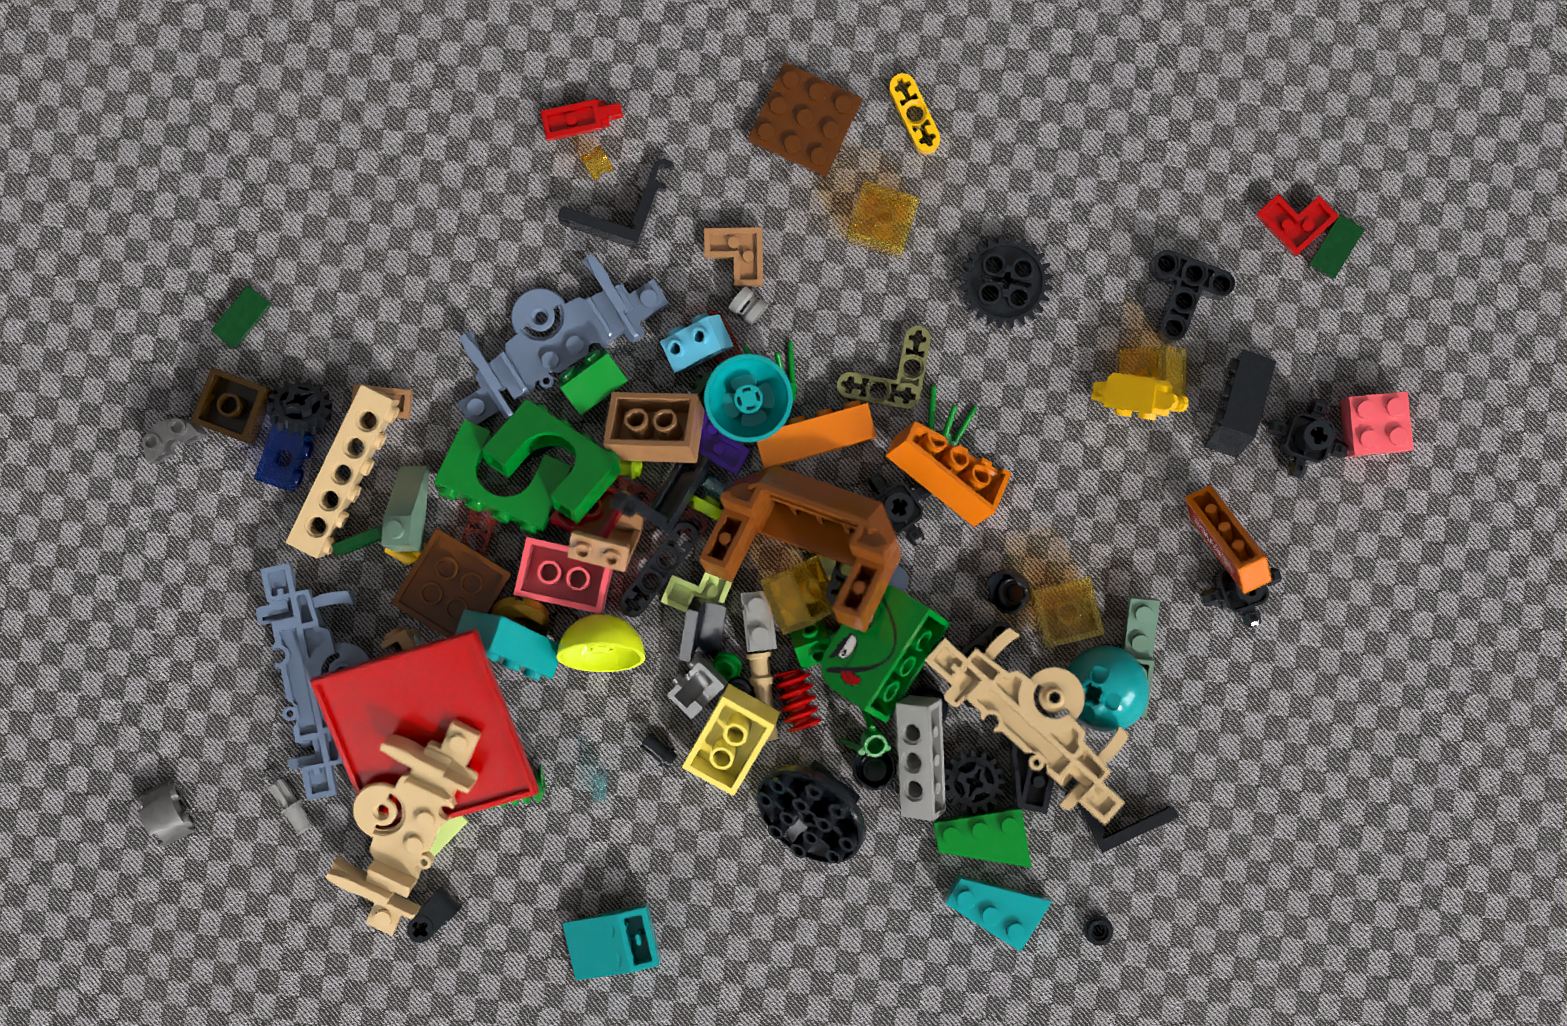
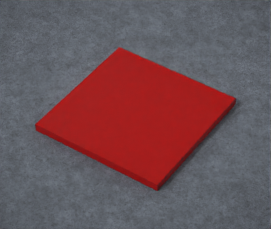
M476 628L321 674L309 680L356 795L362 788L375 782H385L396 786L404 772L412 771V767L397 761L384 751H380L381 745L391 734L407 738L426 748L431 740L443 744L454 720L482 732L466 766L478 773L475 785L468 793L457 789L454 796L457 804L453 809L448 806H442V811L446 815H450V819L534 796L540 791ZM391 793L388 798L395 803L397 816L392 823L385 826L376 825L375 828L393 827L401 821L402 806L399 800ZM379 805V810L382 813H388L387 806Z

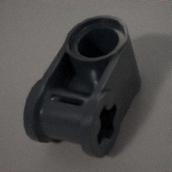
M441 886L408 923V936L414 942H426L463 906ZM426 922L428 925L426 931L419 933L416 930L419 926L418 923Z

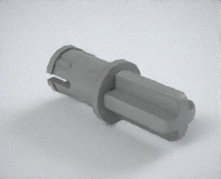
M283 778L278 779L269 786V790L283 810L280 813L286 815L297 835L314 826L300 804L302 800H297Z

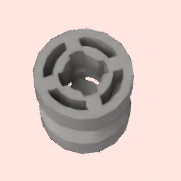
M745 286L730 303L728 309L734 314L743 316L744 322L751 327L761 317L769 304L763 299H757L753 295V291Z

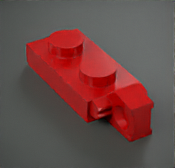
M597 99L540 111L547 142L603 130L610 127L609 121L624 118L620 102L606 105L605 100L598 101Z

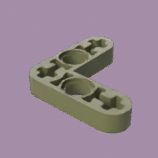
M913 326L907 330L903 340L896 380L846 372L838 378V393L843 398L855 401L860 400V402L903 410L914 408L919 402L931 341L929 331L922 326ZM916 332H920L921 338L925 339V343L921 342L918 346L917 352H923V358L916 354L906 355V349L912 352L914 342L909 340V336H914ZM915 360L919 363L920 371L917 375L910 376L905 373L904 363L906 361ZM848 378H853L854 384L862 386V379L868 380L865 388L866 397L859 396L861 393L859 389H852L851 393H846V388L841 386V383L847 382ZM874 383H881L886 387V395L883 398L876 399L871 396L870 387ZM891 385H896L895 392L903 393L905 388L911 389L910 394L915 395V399H911L908 404H904L903 398L894 396V402H889Z

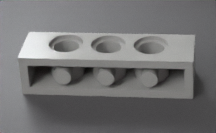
M909 695L896 703L894 718L897 721L895 745L898 749L899 759L897 776L900 781L898 803L901 806V817L934 821L946 812L942 701L939 698Z

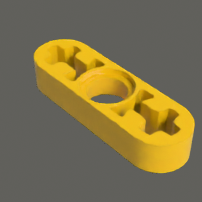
M905 73L895 75L889 86L890 96L915 149L922 154H931L939 146V131L914 79ZM900 81L903 85L909 84L907 88L909 99L913 96L916 97V99L906 102L904 106L901 105V103L905 102L902 91H895ZM913 106L919 107L923 112V117L916 122L909 120L906 115V111ZM925 122L928 123V125L924 126L926 135L934 137L930 147L926 143H920L923 137L920 129L916 132L913 131L914 128L921 127Z

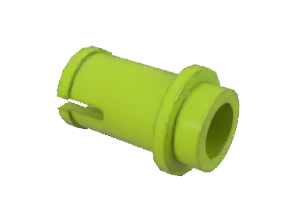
M619 461L620 475L630 476L631 479L641 477L642 461Z

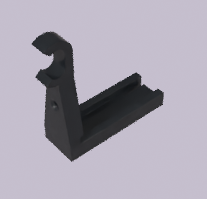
M660 159L654 163L632 222L633 229L561 206L558 214L560 225L639 250L657 193L667 191L664 183L656 181L659 170L667 168L670 171L675 169L674 164L668 159Z
M698 453L697 463L676 462L650 507L624 490L618 491L613 496L610 506L618 511L622 509L621 513L629 518H632L636 513L649 523L670 534L713 461Z
M1073 777L1071 780L1074 787L1078 781ZM1077 802L1078 809L1100 853L1115 848L1179 817L1174 806H1168L1102 837L1105 831L1100 821L1081 803Z

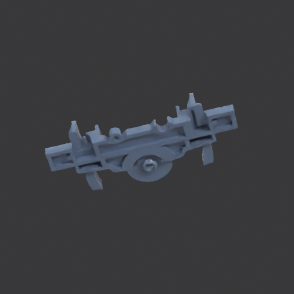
M590 254L586 256L587 259L581 262L594 275L603 291L591 297H586V300L578 297L567 303L559 294L547 288H533L524 292L517 298L511 311V322L517 335L505 343V352L502 350L491 362H488L472 330L468 334L464 333L461 335L460 339L466 353L479 369L475 378L481 386L480 389L457 403L467 420L479 426L499 412L508 420L514 412L501 392L508 389L513 399H516L518 397H525L536 390L537 382L543 388L550 389L555 384V380L550 374H561L582 361L589 354V349L592 345L599 344L607 351L608 343L623 334L632 343L643 338L645 332L639 323L670 305L655 280L652 279L629 294L623 284L613 286L610 277L601 263ZM558 306L561 319L558 328L552 334L545 337H535L524 330V327L527 325L539 332L551 328L555 321L553 309ZM540 312L546 314V320L542 323L536 321V315ZM545 379H550L549 384H544Z
M292 563L262 568L260 570L266 600L269 602V605L256 609L257 620L261 625L272 624L275 642L271 649H282L285 653V659L281 663H275L274 665L281 670L286 698L293 703V706H288L283 710L282 716L287 721H297L293 726L295 743H300L302 748L314 746L315 751L313 754L288 759L287 763L292 770L301 768L307 801L337 795L339 791L333 765L343 762L309 680L312 677L323 674L326 660L339 652L340 658L330 664L328 672L338 670L340 667H348L371 660L368 654L355 644H335L332 631L325 628L327 624L323 621L319 609L340 603L355 604L354 597H356L355 591H337L314 597L311 589L297 590ZM290 710L293 711L292 717L289 715Z

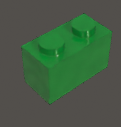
M605 348L601 351L595 349L585 356L583 364L577 368L574 366L568 368L560 375L561 380L557 382L580 415L628 382Z

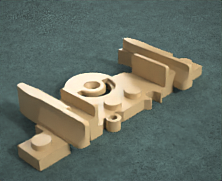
M1011 628L1000 634L989 645L984 654L975 649L968 658L959 652L949 641L944 639L925 661L952 685L944 694L945 700L951 706L958 707L967 699L980 711L981 720H984L989 714L997 716L999 722L993 731L1003 732L1025 753H1034L1035 755L1031 756L1028 762L1031 769L1040 770L1045 763L1049 776L1062 787L1073 777L1078 781L1059 802V805L1065 810H1071L1079 802L1105 825L1125 803L1103 783L1104 779L1111 773L1105 764L1119 752L1129 737L1121 726L1117 727L1108 743L1095 754L1084 742L1085 731L1075 721L1084 706V691L1080 681L1072 673L1061 668H1047L1037 672L1029 679L1018 670L1008 673L992 661L1010 642L1020 636ZM1038 684L1043 687L1039 693L1041 706L1051 713L1061 712L1066 708L1069 711L1066 716L1051 719L1043 716L1037 710L1033 696ZM1052 692H1057L1060 695V701L1056 704L1049 701V695ZM1035 759H1038L1040 762L1038 766L1033 765Z
M454 720L443 744L431 740L427 747L424 748L407 738L391 734L381 745L380 751H384L397 761L413 769L411 772H404L396 786L385 782L371 783L362 788L354 799V819L364 833L373 837L369 852L374 860L368 866L367 872L350 864L338 855L326 875V879L336 886L374 902L365 924L392 936L402 916L413 919L420 910V905L403 897H408L417 883L422 869H428L434 862V855L429 850L433 846L442 824L447 823L451 818L450 815H446L442 811V806H448L453 809L457 804L454 797L457 789L468 793L477 781L478 773L466 766L472 757L482 732ZM391 793L399 800L402 806L401 821L393 827L375 828L376 825L385 826L392 823L397 816V807L388 798ZM379 805L387 806L388 813H382L379 810Z

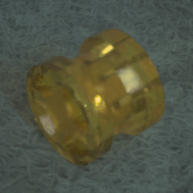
M600 145L594 148V152L590 154L584 153L580 156L594 182L600 179V175L604 172L610 173L614 171L611 162Z

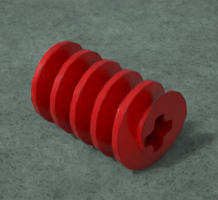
M801 668L773 675V677L782 678L783 680L775 685L776 689L785 690V693L780 695L778 700L788 702L787 705L781 708V712H789L791 714L783 720L784 723L793 724V727L786 732L807 729L821 722V717L812 716L819 709L818 705L809 704V702L816 698V695L806 693L807 690L813 687L812 682L804 681L811 673L810 671L801 670Z

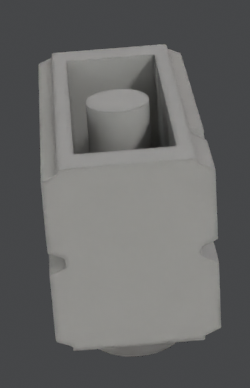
M770 590L741 593L747 652L777 649Z

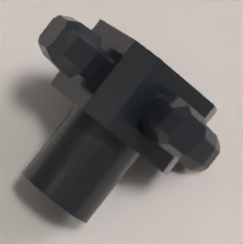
M1314 398L1310 401L1306 410L1309 413L1303 412L1287 419L1286 425L1285 421L1277 419L1269 420L1266 432L1270 436L1277 439L1281 437L1278 447L1282 455L1293 459V461L1289 462L1287 469L1289 477L1301 479L1307 471L1308 466L1306 464H1317L1326 460L1328 455L1335 458H1344L1347 455L1349 446L1343 441L1334 439L1336 429L1333 423L1321 418L1325 416L1327 403L1324 400Z
M877 472L868 479V485L872 492L876 491L878 494L873 500L882 502L896 536L904 531L907 541L913 546L918 545L925 540L921 528L914 525L922 519L924 508L919 500L924 501L932 493L920 483L913 486V491H911L907 484L898 482L888 488L886 485L888 483L887 480ZM892 502L902 504V516H899V512L895 515L892 513L891 509L894 507Z
M1226 568L1218 570L1212 579L1214 588L1204 590L1199 595L1202 605L1210 607L1218 605L1220 602L1221 607L1229 612L1238 613L1242 611L1243 614L1240 616L1248 628L1261 624V616L1259 610L1255 609V606L1266 602L1270 594L1267 586L1270 587L1279 583L1282 580L1281 573L1278 568H1269L1271 581L1244 594Z

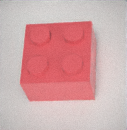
M1408 392L1352 396L1339 400L1343 441L1349 446L1345 458L1402 453L1414 450Z

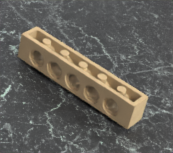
M361 384L287 538V544L316 559L324 557L326 554L329 555L332 552L333 548L331 545L337 542L334 536L338 528L342 529L348 520L349 513L346 511L350 503H354L360 495L362 487L359 484L363 476H368L373 468L374 461L371 459L376 449L380 450L385 443L387 434L384 432L388 424H392L397 418L400 410L397 405L400 400L370 385ZM369 412L376 416V424L373 428H369L365 423V416ZM356 438L360 439L364 445L361 454L355 453L352 448L353 441ZM343 465H347L351 470V476L347 481L340 475V469ZM330 491L335 492L338 496V503L335 507L330 505L327 500ZM318 517L322 518L326 523L323 533L319 532L315 527V521Z

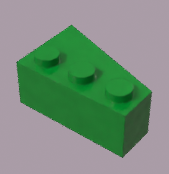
M1017 806L991 809L986 812L979 811L976 814L966 813L942 817L932 821L936 849L939 853L1032 868L1022 809Z

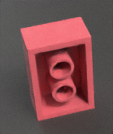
M526 537L513 595L598 614L604 613L613 569L568 558L569 546Z

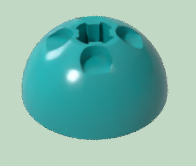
M755 354L737 355L722 362L709 377L704 394L706 412L712 424L725 436L741 442L761 441L775 434L787 421L793 401L792 388L784 371L772 360Z
M1100 645L1083 651L1071 662L1067 671L1080 681L1084 691V706L1080 715L1076 718L1079 723L1094 731L1109 733L1115 732L1118 726H1121L1123 730L1130 727L1142 716L1149 697L1148 681L1142 666L1130 653L1115 646Z

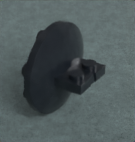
M816 759L809 767L799 765L776 767L767 773L761 781L757 790V804L761 816L768 826L767 831L773 838L779 839L789 847L796 857H806L819 862L840 864L854 857L862 847L866 838V824L863 814L856 803L860 796L845 783L840 782ZM783 836L789 837L793 843L787 841Z

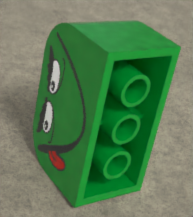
M888 585L866 632L843 624L832 635L830 645L822 658L821 670L823 678L827 685L864 711L887 723L895 710L896 703L902 700L924 666L925 659L933 652L951 623L900 589Z

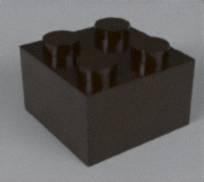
M211 367L190 422L239 441L255 445L267 414L269 394H274V390Z

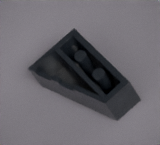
M1244 349L1237 358H1231L1226 370V374L1229 377L1221 389L1219 395L1220 402L1213 416L1212 425L1204 447L1238 458L1254 440L1275 368V360Z
M1008 737L1014 804L1021 809L1047 814L1055 780L1047 773L1045 763L1040 770L1031 769L1028 762L1030 757L1035 754L1025 753ZM1038 759L1033 761L1034 766H1038L1040 763Z

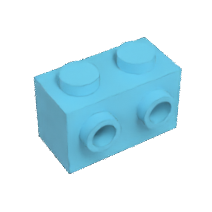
M707 313L700 314L691 319L693 324L684 328V325L671 329L668 331L669 337L660 341L674 373L688 371L734 347L720 315L708 316Z

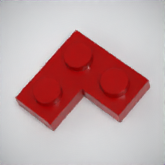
M1277 194L1255 214L1259 221L1293 257H1296L1339 217L1320 195L1297 214Z

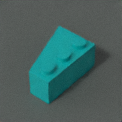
M468 610L463 611L455 634L476 628L490 661L501 662L502 667L512 671H524L522 676L539 681L540 677L553 679L559 662L557 660L559 643L502 616Z
M961 874L956 876L942 898L946 905L1020 952L1052 903L1050 898L1045 895H1038Z

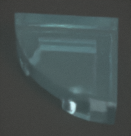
M596 772L593 776V799L595 802H605L608 774L604 772Z

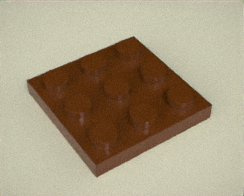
M784 62L747 141L752 145L826 178L863 98Z
M436 528L392 599L391 604L444 637L452 636L456 633L464 610L490 613L513 573L440 528Z

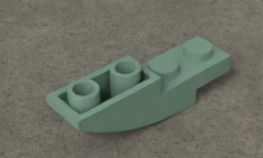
M1129 596L1126 621L1123 624L1121 649L1130 653L1139 662L1146 674L1149 697L1141 717L1147 718L1160 600L1158 598Z

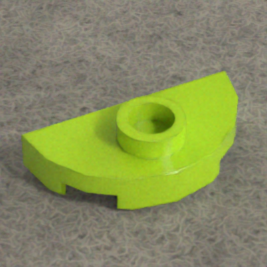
M693 495L688 503V506L716 521L719 520L723 510L719 509L721 503L705 495L703 500Z

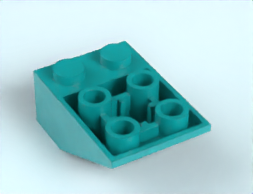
M648 902L562 923L576 981L632 973L660 966L662 958Z

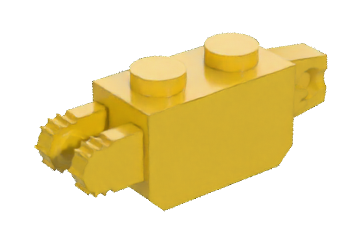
M1112 373L1107 378V381L1094 382L1091 399L1103 403V407L1114 408L1115 415L1131 417L1132 411L1139 412L1138 418L1155 421L1156 415L1168 416L1169 411L1184 412L1189 405L1186 395L1172 393L1173 386L1169 380L1121 373Z

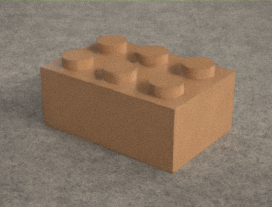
M612 392L603 446L606 450L614 451L619 457V461L697 463L705 412L698 394Z

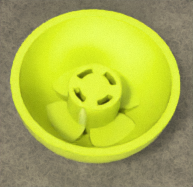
M593 614L579 619L566 630L558 646L557 660L561 664L577 670L616 672L641 665L645 661V650L639 634L625 620L609 614Z

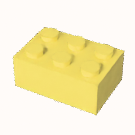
M728 683L690 749L682 768L734 796L774 729L780 712Z

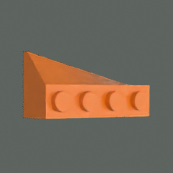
M914 421L894 437L885 455L973 527L996 512L1012 472L1004 468L998 470L992 467V462L984 457L977 459L968 454V449L960 444L958 446L949 444L945 436L917 421Z

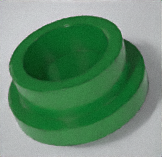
M720 652L714 659L713 667L725 680L737 677L742 670L741 661L730 652Z

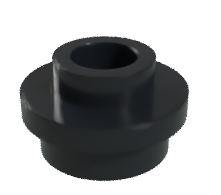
M1100 915L1093 916L1084 925V935L1093 945H1105L1113 936V926L1106 917ZM1096 925L1103 927V932L1100 935L1093 933V928Z

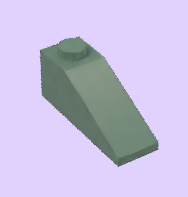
M400 466L383 517L381 541L382 546L394 552L423 551L429 466Z

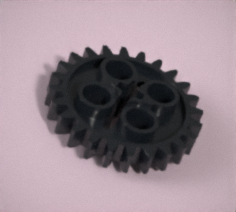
M999 235L997 243L994 244L989 237L986 240V248L979 243L976 245L978 255L973 252L968 253L967 256L972 263L963 262L961 267L967 270V273H960L958 275L959 279L966 281V283L958 287V290L967 292L961 298V302L970 301L971 305L966 311L971 312L976 309L978 313L975 320L977 321L983 316L986 317V327L992 321H996L997 330H1000L1003 323H1006L1008 329L1012 330L1014 321H1017L1018 325L1023 327L1025 325L1024 317L1034 321L1035 315L1033 310L1042 313L1044 309L1039 303H1048L1050 300L1044 295V292H1051L1053 290L1052 286L1046 284L1047 281L1053 278V275L1044 273L1049 268L1050 263L1041 264L1040 260L1045 254L1040 253L1035 256L1033 252L1036 245L1033 244L1027 249L1025 247V238L1019 244H1016L1014 235H1011L1008 242H1004L1003 236ZM994 259L999 262L1000 271L997 273L989 272L986 268V261ZM1015 265H1026L1029 269V275L1026 277L1018 276L1015 272ZM1006 276L1010 283H1029L1031 288L1010 284L1007 289H1004L1003 283L982 282L980 277L1001 281ZM985 288L993 289L996 293V300L992 302L984 300L981 293L982 290ZM1014 292L1021 293L1025 298L1024 305H1014L1010 298L1011 294Z

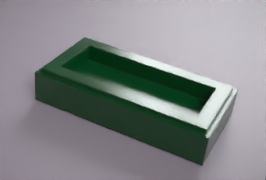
M1339 214V217L1333 222L1308 265L1333 280L1365 229Z
M247 285L211 331L233 349H237L272 304Z
M383 524L331 545L335 555L344 556L381 541Z

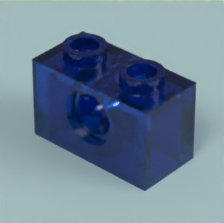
M272 424L254 480L294 492L295 487L301 485L304 477V471L302 470L304 461L310 458L313 451L312 436L304 434V437H300L299 432L296 431L292 436H288V429L285 428L279 432L277 425ZM289 451L292 455V461L288 466L284 467L280 462V458L284 452Z

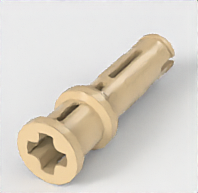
M771 651L747 653L746 659L749 660L751 671L749 684L754 686L755 698L774 708L771 684L774 683L775 677L771 675L769 657L772 656ZM776 725L766 741L779 739Z

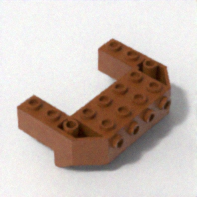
M776 465L736 480L720 496L724 510L699 557L705 572L732 582L757 533L851 566L852 569L833 610L839 623L866 632L902 556L896 534L882 502Z

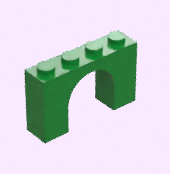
M526 399L481 449L485 462L509 478L535 450L547 446L566 449L576 458L575 465L570 474L551 494V499L555 510L578 524L621 474L619 457L614 451L598 446L588 434H580L575 431L565 419H557L552 416L542 404L537 403L535 405Z
M463 420L434 480L435 488L439 490L438 494L449 500L458 498L465 501V505L474 511L481 512L483 509L493 513L492 517L502 523L514 522L520 525V530L528 534L535 535L537 532L543 535L555 511L551 494L570 474L572 466L545 454L532 482L523 492L509 497L491 494L482 487L477 478L478 469L484 457L481 449L492 438L491 431Z

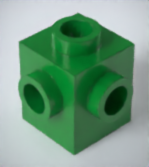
M823 619L789 630L801 668L805 669L822 664L823 655L830 645L831 637L834 634L832 629L826 630Z

